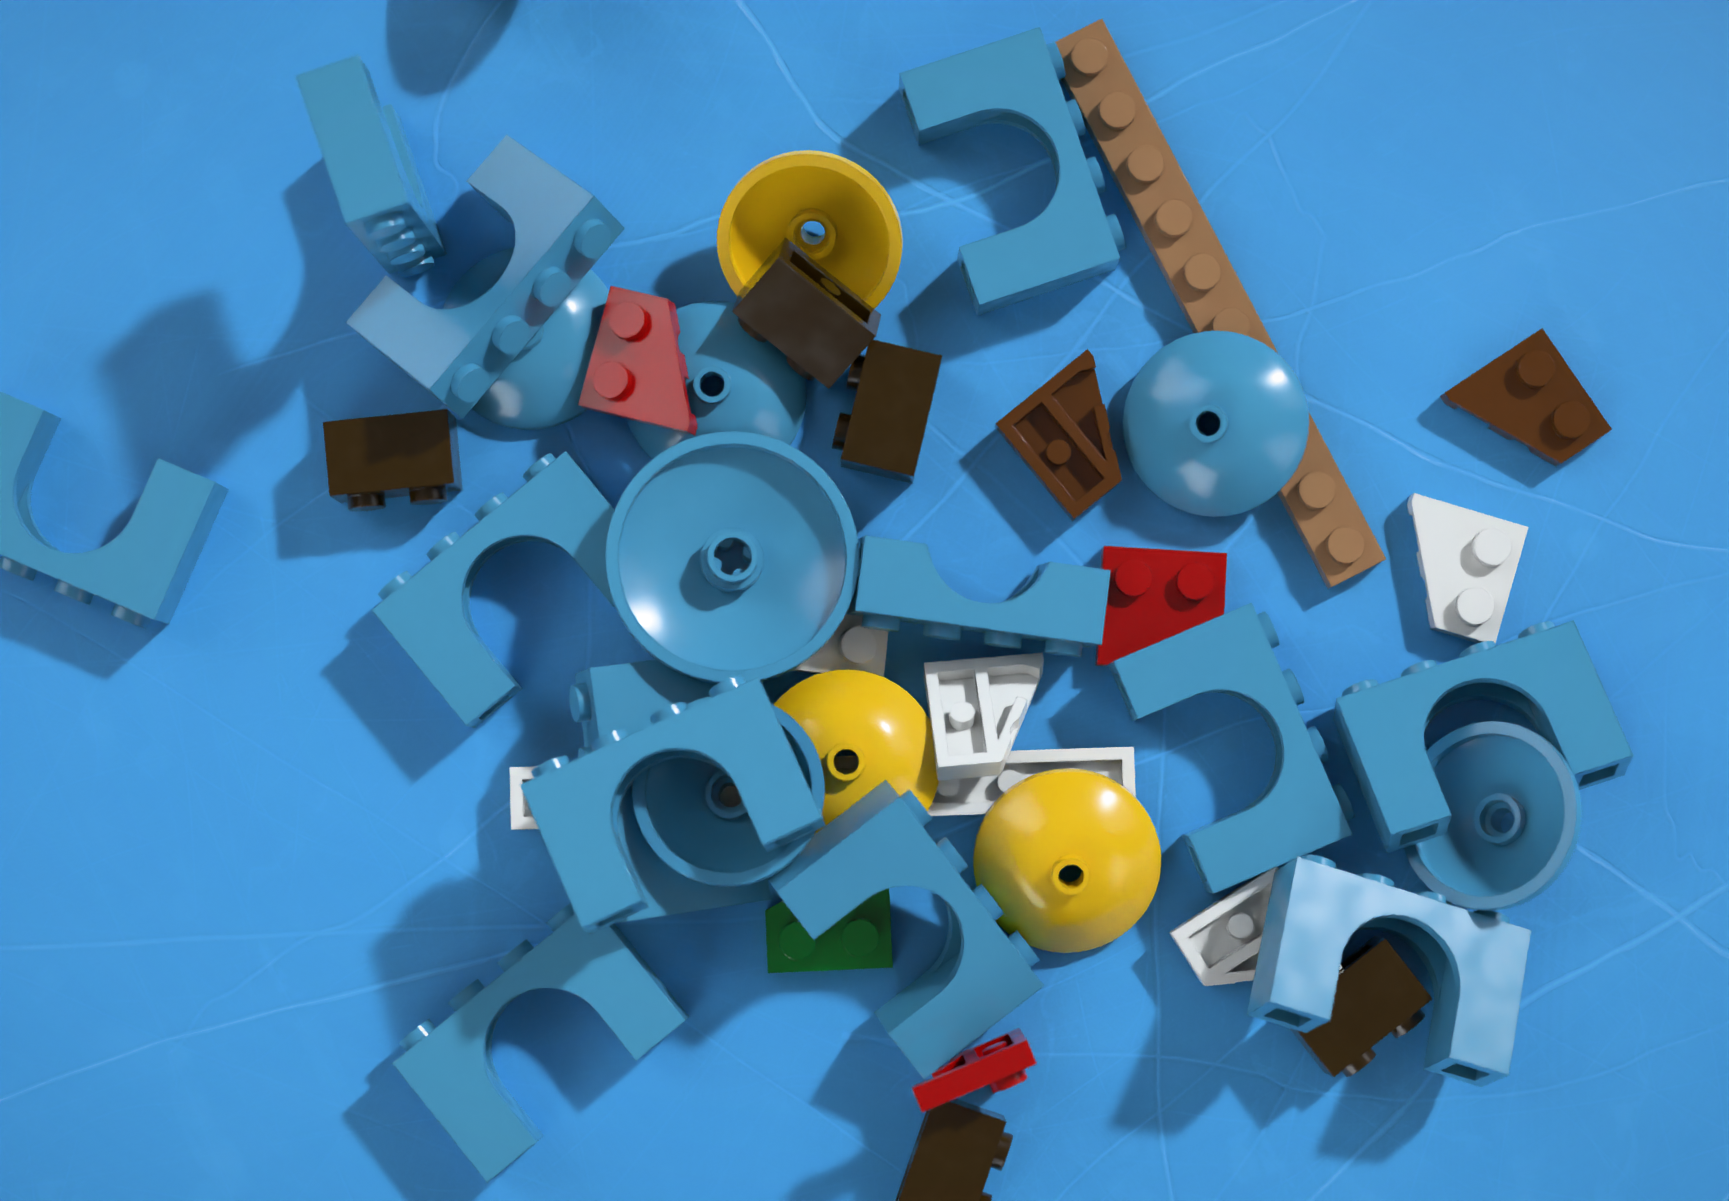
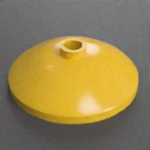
M812 150L793 151L773 156L753 167L736 183L722 208L717 228V252L723 274L737 297L743 286L785 238L790 240L874 309L885 298L896 279L903 249L902 228L896 207L889 194L875 177L858 164L844 157ZM809 221L819 222L824 227L825 233L818 237L810 236L804 230L803 225Z
M834 670L802 680L786 691L773 704L790 715L804 729L816 748L825 782V799L822 812L825 825H828L885 780L899 796L910 789L926 811H928L939 783L936 772L931 721L920 704L902 687L874 673L860 670ZM842 750L853 751L859 759L858 768L851 774H841L834 767V758Z
M1070 768L1054 769L1034 774L1019 781L993 803L981 822L976 836L973 852V869L976 886L982 884L1005 913L996 922L1008 934L1011 935L1017 930L1029 946L1051 952L1072 953L1091 950L1112 942L1127 932L1142 917L1150 905L1158 886L1161 871V850L1159 839L1149 814L1139 800L1124 786L1092 771ZM1066 865H1077L1082 869L1080 877L1075 881L1066 882L1059 877L1060 870Z

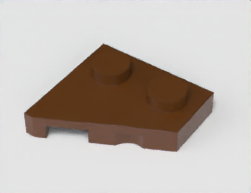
M1543 328L1440 396L1446 405L1453 409L1460 408L1487 423L1489 425L1488 429L1508 440H1517L1526 445L1531 453L1554 466L1563 463L1612 430Z
M1088 349L995 424L998 432L1072 522L1122 481L1116 451L1113 450L1109 433L1110 425L1105 404L1102 403L1095 373L1094 356Z

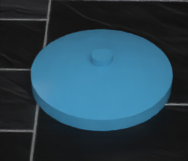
M737 431L715 432L696 436L671 446L648 462L631 480L620 497L610 521L605 552L606 573L614 606L622 622L638 644L654 659L681 675L712 684H718L739 675H743L746 682L756 677H759L760 681L763 682L797 668L815 655L833 636L841 624L855 592L859 571V542L851 511L842 493L828 474L810 457L798 449L768 436Z

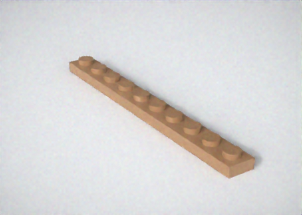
M1103 19L1056 41L1055 43L1060 51L1066 77L1062 78L1061 81L1071 100H1076L1088 133L1193 333L1203 331L1239 333L1252 337L1277 352ZM1309 413V436L1302 461L1290 481L1278 492V495L1327 589L1386 560Z

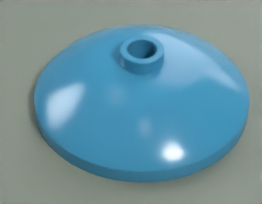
M514 248L492 254L472 266L455 284L447 297L443 309H452L466 305L486 293L506 270ZM591 269L473 406L472 409L476 413L506 427L536 430L566 423L588 410L579 406L578 403L609 294L605 284Z
M703 301L676 309L680 327L678 345L680 351L685 355L689 379L685 380L691 413L696 415L698 427L694 436L627 419L635 439L651 459L684 440L715 432L737 431L755 433L774 438L788 445H791L795 439L806 408V379L791 368L786 360V354L768 340L766 342L757 341L744 331L738 322V316L732 312L735 303ZM709 376H718L724 381V389L717 396H707L701 391L702 382Z
M1203 331L1181 337L1169 343L1155 353L1141 368L1130 387L1123 414V435L1129 459L1136 473L1157 497L1167 504L1191 514L1212 517L1229 516L1243 513L1262 505L1274 497L1290 481L1298 469L1306 450L1310 424L1307 399L1298 377L1289 364L1272 348L1252 337L1239 333ZM1209 411L1216 413L1220 419V428L1212 436L1205 435L1199 428L1201 416Z
M711 696L698 699L696 701L686 704L687 708H690L707 699H710ZM771 704L822 815L825 799V782L816 748L804 729L790 715ZM692 758L669 759L651 766L642 772L632 783L633 807L638 825L647 843L656 855L673 870L689 879L721 887L742 886L762 881L790 865L807 847L816 832L814 831L767 853L743 800L735 807H726L721 803L720 796L722 791L729 786H736L722 770L708 762Z
M1486 721L1466 725L1448 733L1426 751L1452 814L1447 833L1405 847L1406 856L1423 883L1434 893L1445 895L1446 900L1482 911H1496L1519 906L1545 891L1560 876L1572 857L1577 845L1582 821L1581 796L1576 778L1561 752L1552 743L1534 731L1508 722ZM1512 812L1514 816L1513 826L1507 832H1503L1501 828L1502 818L1507 813Z

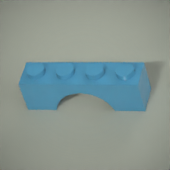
M867 535L858 539V578L855 592L846 614L863 616L861 625L863 628L899 632L900 622L924 625L923 636L960 640L961 630L985 633L984 644L1019 649L1021 648L1022 638L1046 642L1045 653L1081 657L1083 647L1102 645L1111 570L1047 562L1036 566L1027 583L1011 598L1001 603H981L959 595L941 579L933 565L927 544Z

